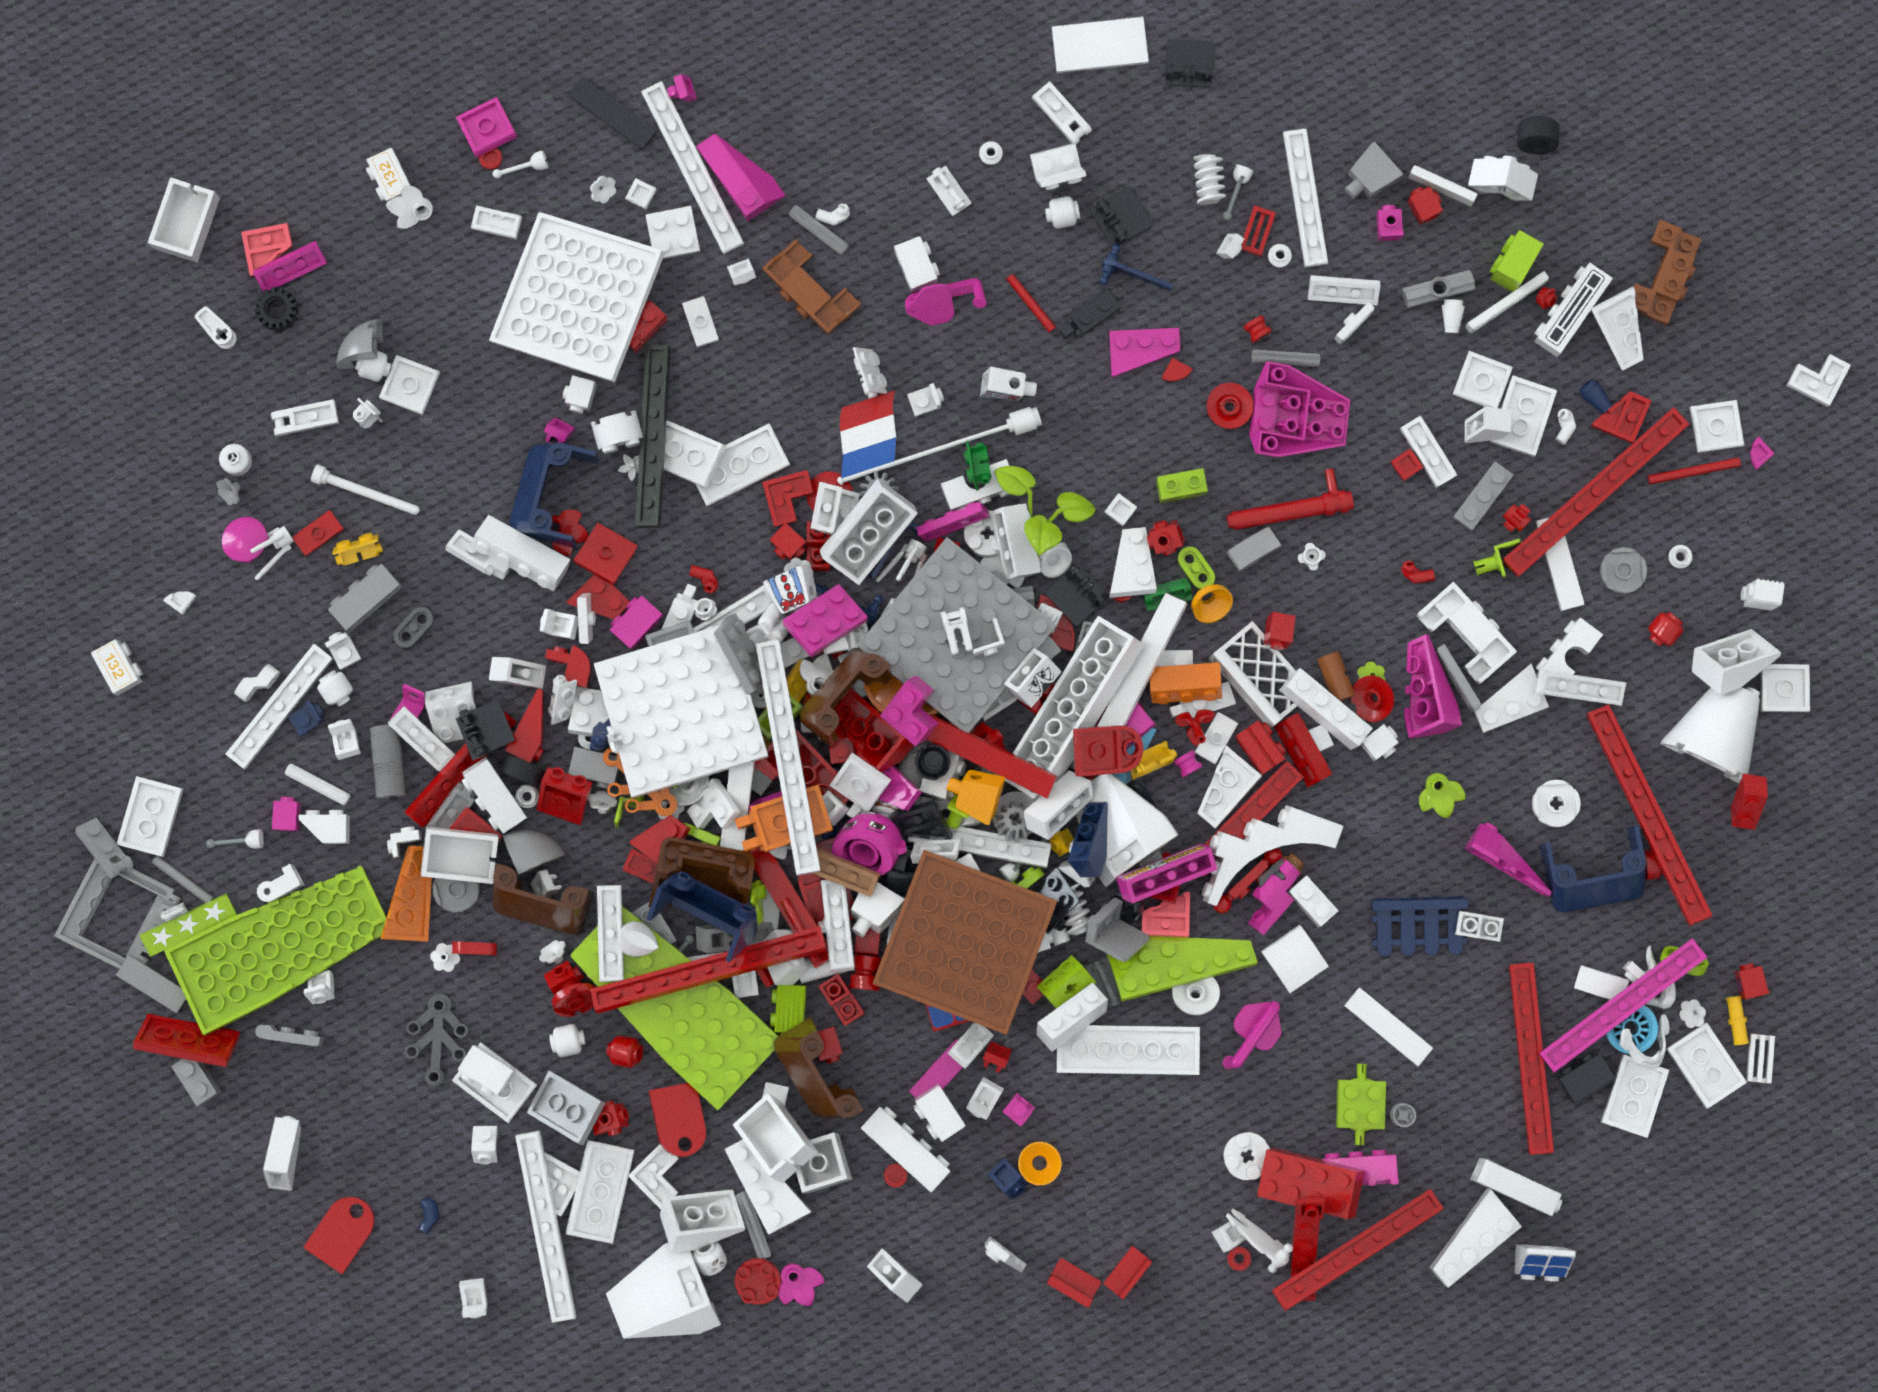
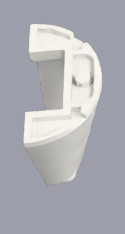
M1741 687L1740 689L1720 695L1710 688L1662 739L1660 744L1679 754L1687 753L1725 772V777L1740 783L1743 773L1749 774L1760 704V692L1750 687H1747V689Z

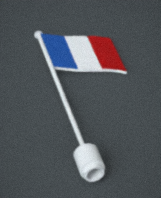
M894 390L842 408L840 414V433L843 461L842 475L837 479L839 485H843L844 482L1005 429H1009L1010 433L1014 432L1017 436L1037 429V426L1042 425L1036 407L1032 409L1027 407L1009 413V419H1006L1007 424L895 461Z

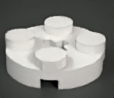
M988 510L989 518L969 525L964 529V538L968 547L977 556L991 558L1000 554L990 510ZM986 529L994 532V535H990L989 539H985V536L981 535Z
M1551 780L1537 788L1532 798V809L1539 822L1549 827H1562L1574 820L1579 813L1580 797L1578 792L1567 782ZM1553 797H1557L1558 801H1562V806H1559L1558 810H1554V807L1550 806Z
M1240 1133L1232 1137L1224 1148L1225 1165L1228 1171L1239 1179H1257L1262 1173L1266 1149H1270V1147L1261 1136L1255 1133ZM1252 1150L1253 1161L1248 1160L1247 1163H1244V1158L1241 1156L1242 1151Z

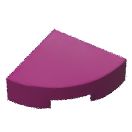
M1760 437L1755 439L1751 446L1750 459H1752V465L1757 470L1774 455V452Z

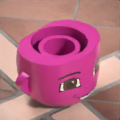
M874 812L860 813L851 818L838 832L831 845L832 854L878 872L880 875L890 871L895 866L900 854H904L907 851L906 843L902 840L896 825L886 816Z

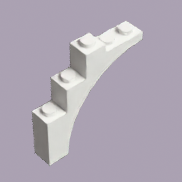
M1286 805L1285 809H1282L1279 813L1278 827L1252 818L1251 822H1248L1245 826L1244 840L1218 831L1217 835H1213L1209 846L1212 853L1219 856L1215 860L1218 870L1210 872L1212 874L1209 883L1205 884L1202 891L1203 901L1217 906L1224 889L1235 874L1248 862L1269 850L1297 843L1321 844L1336 848L1343 826Z

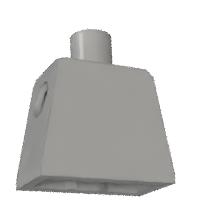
M1373 142L1350 169L1348 175L1353 181L1345 187V191L1353 199L1362 191L1368 198H1371L1398 182L1402 178L1403 173L1382 149Z

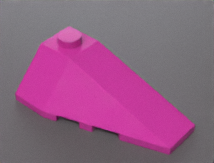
M713 134L696 146L747 222L785 197V194L771 175L716 134Z
M1425 634L1408 642L1406 670L1412 674L1410 686L1405 688V694L1411 695L1410 708H1404L1408 737L1412 739L1443 734L1462 726L1458 703L1429 635Z
M1487 822L1485 825L1481 823L1477 826L1465 850L1543 896L1548 897L1551 895V890L1507 840L1497 833L1498 828Z

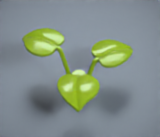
M1004 466L994 471L997 481L1004 491L1015 496L1028 494L1030 519L1025 522L1024 531L1028 541L1039 556L1057 546L1062 540L1060 529L1052 523L1058 514L1063 513L1068 521L1082 522L1092 517L1095 512L1093 504L1083 496L1073 492H1065L1060 494L1056 501L1060 508L1048 520L1042 515H1035L1033 517L1032 491L1030 488L1035 486L1036 481L1031 473L1017 466Z

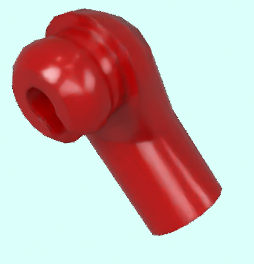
M1405 561L1403 563L1401 572L1412 583L1435 581L1433 569L1420 571L1414 566L1412 561Z
M691 566L689 576L701 579L706 593H714L718 589V581L714 572L699 566Z

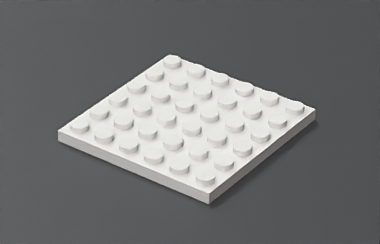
M539 212L489 341L615 383L665 253L657 248Z
M720 625L594 663L612 730L616 737L621 735L623 737V740L618 741L619 755L632 798L769 757L751 694L746 695L714 635V632Z

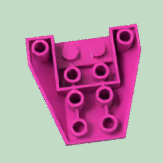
M1267 361L1254 387L1253 412L1249 435L1255 453L1271 457H1283L1345 446L1350 399L1290 365Z

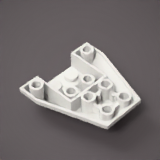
M1113 774L1099 775L1091 781L1094 798L1089 802L1108 803L1107 858L1101 877H1099L1105 887L1115 882L1117 876L1124 874L1153 851L1160 849L1178 836V833L1162 812ZM1084 807L1076 814L1078 823H1080Z
M666 1243L606 1293L623 1339L700 1334L721 1325L713 1302H710L693 1259V1251L672 1253L669 1243Z

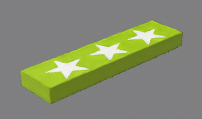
M226 893L141 933L140 938L151 957L228 918L236 916L237 913Z

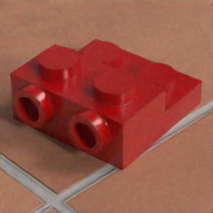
M548 767L541 782L536 810L581 825L593 782L587 781L582 775L573 776L564 773V770L559 767L553 769Z

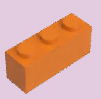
M1220 662L1155 667L1150 677L1152 703L1167 704L1179 701L1189 703L1193 700L1214 701L1216 699H1223Z

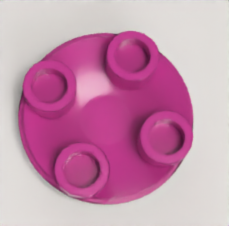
M241 517L232 521L224 530L222 547L226 555L238 562L251 563L262 553L264 548L255 553H251L250 550L267 541L269 535L263 524L257 519Z

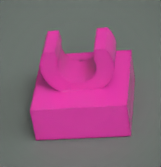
M683 74L673 77L675 85L667 88L670 98H680L687 102L697 99L690 77Z
M554 417L547 423L544 430L547 433L546 442L555 437L558 439V443H565L572 436L575 427Z

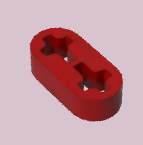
M452 942V954L497 955V943Z

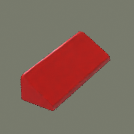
M1299 713L1288 717L1274 726L1308 788L1332 774Z

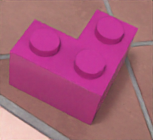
M916 675L906 680L880 716L914 746H917L926 741L939 724L921 708L934 690Z

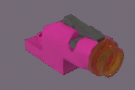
M1290 853L1288 856L1279 859L1258 878L1259 886L1252 895L1263 906L1254 912L1248 924L1262 935L1270 929L1294 901L1286 890L1292 887L1305 866L1294 854Z

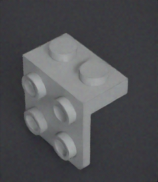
M1113 898L1108 904L1105 903L1096 915H1091L1088 919L1085 942L1122 962H1126L1148 942L1149 935L1120 920L1123 901Z

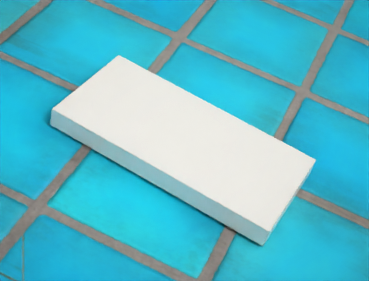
M1143 17L1052 27L1057 73L1148 64L1149 62Z
M770 423L725 445L726 448L707 488L697 484L696 486L706 506H709L790 466Z
M587 1140L565 1234L613 1244L633 1159V1149Z

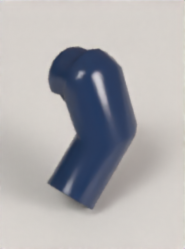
M425 1197L420 1202L425 1218L418 1229L428 1235L438 1221L440 1214L435 1200Z

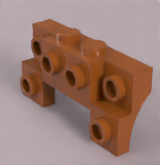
M1659 220L1650 243L1667 251L1664 253L1651 288L1648 289L1634 283L1633 287L1635 289L1637 312L1654 322L1666 326L1678 300L1682 301L1686 294L1687 287L1684 285L1687 278L1691 279L1696 266H1693V262L1701 239L1681 231L1682 228Z
M795 239L762 268L763 272L779 286L781 290L779 294L788 303L792 301L797 306L796 311L804 319L808 317L811 321H814L829 336L862 304L846 288L832 299L802 269L812 258V254Z

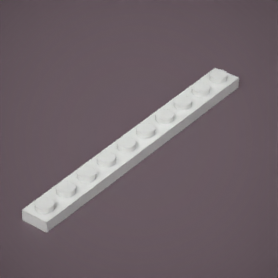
M778 639L757 643L756 649L796 875L820 872L780 641Z

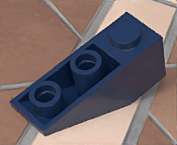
M1092 802L1084 807L1067 861L1080 878L1101 877L1107 858V802Z

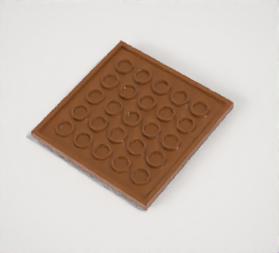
M923 850L873 984L1007 1035L1057 900Z

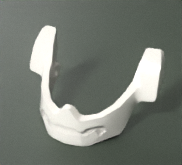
M1663 1014L1659 1019L1657 1039L1660 1050L1653 1057L1645 1056L1638 1050L1633 1043L1632 1035L1628 1028L1622 1030L1620 1046L1624 1050H1628L1635 1063L1648 1069L1661 1065L1666 1051L1665 1035L1669 1033L1667 1016Z

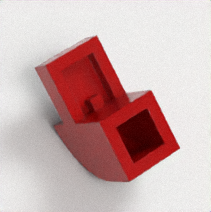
M572 645L570 654H567V649L554 646L553 650L547 649L545 655L547 660L567 665L565 678L568 682L577 680L576 687L588 689L592 675V665L588 656L580 648Z

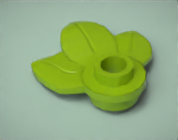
M1433 773L1426 780V789L1419 796V805L1422 811L1434 808L1438 815L1443 818H1449L1454 809V801L1465 800V792L1458 782L1448 781L1447 777L1441 773ZM1437 781L1441 782V787L1439 789H1435L1434 787Z
M756 880L755 883L751 884L749 898L751 904L756 908L757 925L764 921L762 899H766V886L762 885L761 880Z

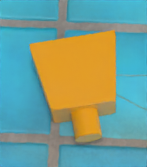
M969 770L962 781L950 777L946 790L958 795L955 805L957 809L989 825L996 814L1006 777Z

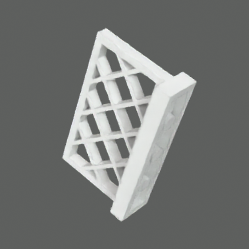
M1252 621L1208 659L1212 663L1220 662L1221 674L1229 681L1263 723L1266 722L1271 729L1297 707L1295 703L1290 706V699L1286 696L1274 695L1275 683L1284 684L1287 681L1275 679L1276 666L1285 667L1288 671V678L1295 672V669L1278 650L1271 649L1268 645H1261V641L1264 643V634ZM1249 629H1252L1257 635V644L1244 643L1245 633ZM1230 646L1240 647V659L1231 658L1225 650ZM1244 647L1256 648V660L1243 659ZM1260 649H1269L1273 653L1272 662L1260 661ZM1243 663L1256 664L1255 676H1246L1243 672ZM1259 665L1272 666L1271 678L1259 677ZM1259 681L1271 682L1270 694H1262L1259 691ZM1274 699L1286 700V710L1281 714L1274 708Z

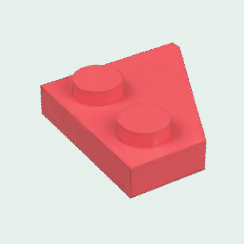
M287 223L241 232L251 277H254L253 270L278 259L293 247Z
M1184 892L1178 896L1175 904L1162 902L1158 906L1144 910L1142 913L1141 931L1155 937L1189 938L1190 892Z

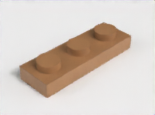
M817 848L821 871L812 874L866 896H873L880 873Z

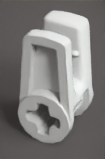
M206 306L198 311L195 315L196 320L219 347L229 349L235 345L237 340L236 334L227 324ZM222 333L226 334V340H223L220 336Z
M960 607L958 611L950 613L940 612L952 656L957 655L959 652L958 641L954 634L956 629L961 631L962 645H964L967 652L973 651L964 607Z

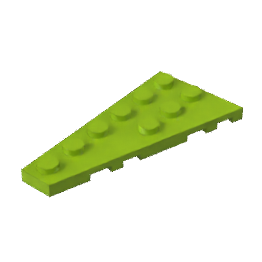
M1149 936L1148 942L1126 962H1122L1106 953L1121 1002L1252 967L1258 963L1251 940Z

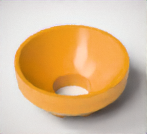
M1207 585L1198 590L1192 600L1191 609L1198 621L1203 623L1216 622L1230 611L1233 597L1230 591L1222 585ZM1207 593H1213L1208 600H1202V597Z
M1046 1142L1029 1144L1022 1150L1018 1160L1021 1175L1026 1181L1034 1185H1046L1054 1181L1059 1175L1062 1166L1059 1152ZM1036 1156H1043L1046 1159L1047 1165L1043 1170H1036L1033 1167L1032 1161Z

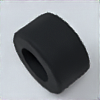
M1532 116L1523 119L1518 124V148L1528 154L1540 155L1555 151L1559 146V123L1546 116Z

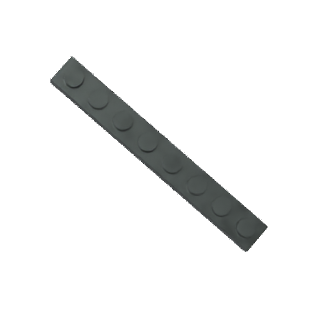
M646 345L641 418L643 438L640 439L635 521L637 528L661 527L671 351L669 345Z

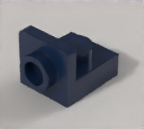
M309 700L305 702V706L288 716L299 736H303L325 722L322 718L325 713L318 702L314 704Z
M1005 1157L988 1173L999 1188L1012 1199L1020 1196L1029 1184Z

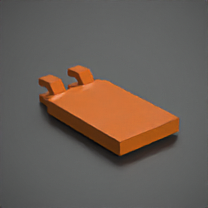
M819 785L806 788L814 836L833 831ZM783 796L751 806L748 815L734 819L739 830L752 825L754 827L757 837L742 841L745 852L760 848L761 851L766 853L791 844Z

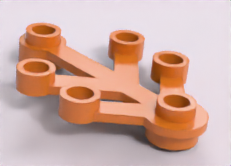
M611 748L605 750L603 753L604 763L610 767L616 766L624 773L619 753H616L617 759L615 761H610L608 755L612 750ZM611 783L607 788V793L611 797H618L619 795L630 794L628 785ZM617 786L619 789L618 794H612L610 787ZM669 788L660 790V793L656 791L647 794L652 799L651 801L638 802L636 799H629L625 803V810L628 813H635L639 810H655L661 816H669L677 808V800L669 793ZM668 800L670 803L669 808H662L661 802ZM629 802L636 803L635 810L628 809L627 805Z

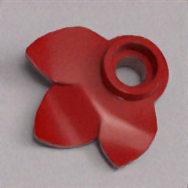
M569 509L563 511L559 516H551L553 523H558L560 526L559 530L554 532L571 535L576 543L584 542L589 537L586 528L578 523L582 515L579 511ZM552 543L553 548L557 552L565 556H571L572 547Z

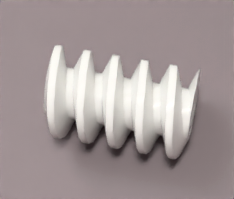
M1211 154L1194 156L1193 159L1198 161L1194 164V168L1198 170L1195 173V178L1199 180L1195 185L1200 189L1196 192V195L1201 198L1197 201V204L1210 205L1219 203L1220 199L1226 197V194L1219 193V190L1224 189L1225 185L1218 184V181L1223 180L1224 176L1217 175V172L1224 170V167L1217 166V163L1223 161V158Z
M1080 884L1071 886L1078 899L1084 894L1083 891L1075 890ZM1080 900V903L1066 916L1069 919L1065 921V925L1072 926L1067 931L1068 935L1076 936L1087 932L1086 923L1090 917H1085V915L1090 912V909L1082 908L1087 903V900Z

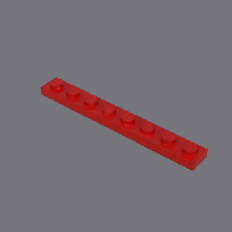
M1534 963L1509 965L1528 1152L1529 1155L1554 1153L1544 1059L1539 1054L1543 1051Z
M1429 1189L1273 1289V1295L1286 1312L1443 1211V1206L1432 1190Z

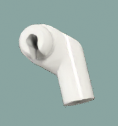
M839 204L838 208L832 212L818 209L815 219L833 226L838 225L849 217V207L846 204Z
M1561 409L1558 412L1561 431L1555 439L1565 445L1575 431L1576 423L1571 411Z

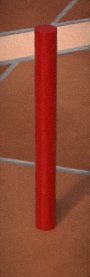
M1738 457L1647 475V479L1650 485L1740 467L1741 462Z

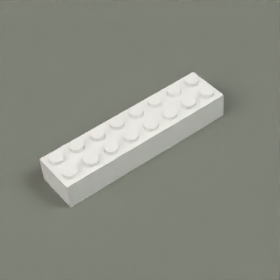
M1098 616L1013 754L1057 775V782L1066 773L1074 760L1073 729L1095 726L1145 644ZM1005 779L1006 782L1016 787L1023 793L1027 794L1034 800H1037L1041 796L1008 779Z

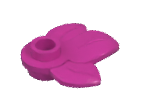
M795 1263L787 1264L781 1271L782 1283L778 1296L784 1305L795 1299L801 1305L811 1306L814 1301L813 1287L823 1284L824 1279L812 1267L802 1268ZM791 1273H797L795 1279H789Z

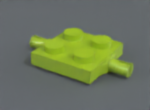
M1357 1064V1078L1337 1080L1336 1127L1354 1130L1355 1145H1365V1131L1385 1129L1386 1082L1373 1081L1366 1078L1367 1064Z

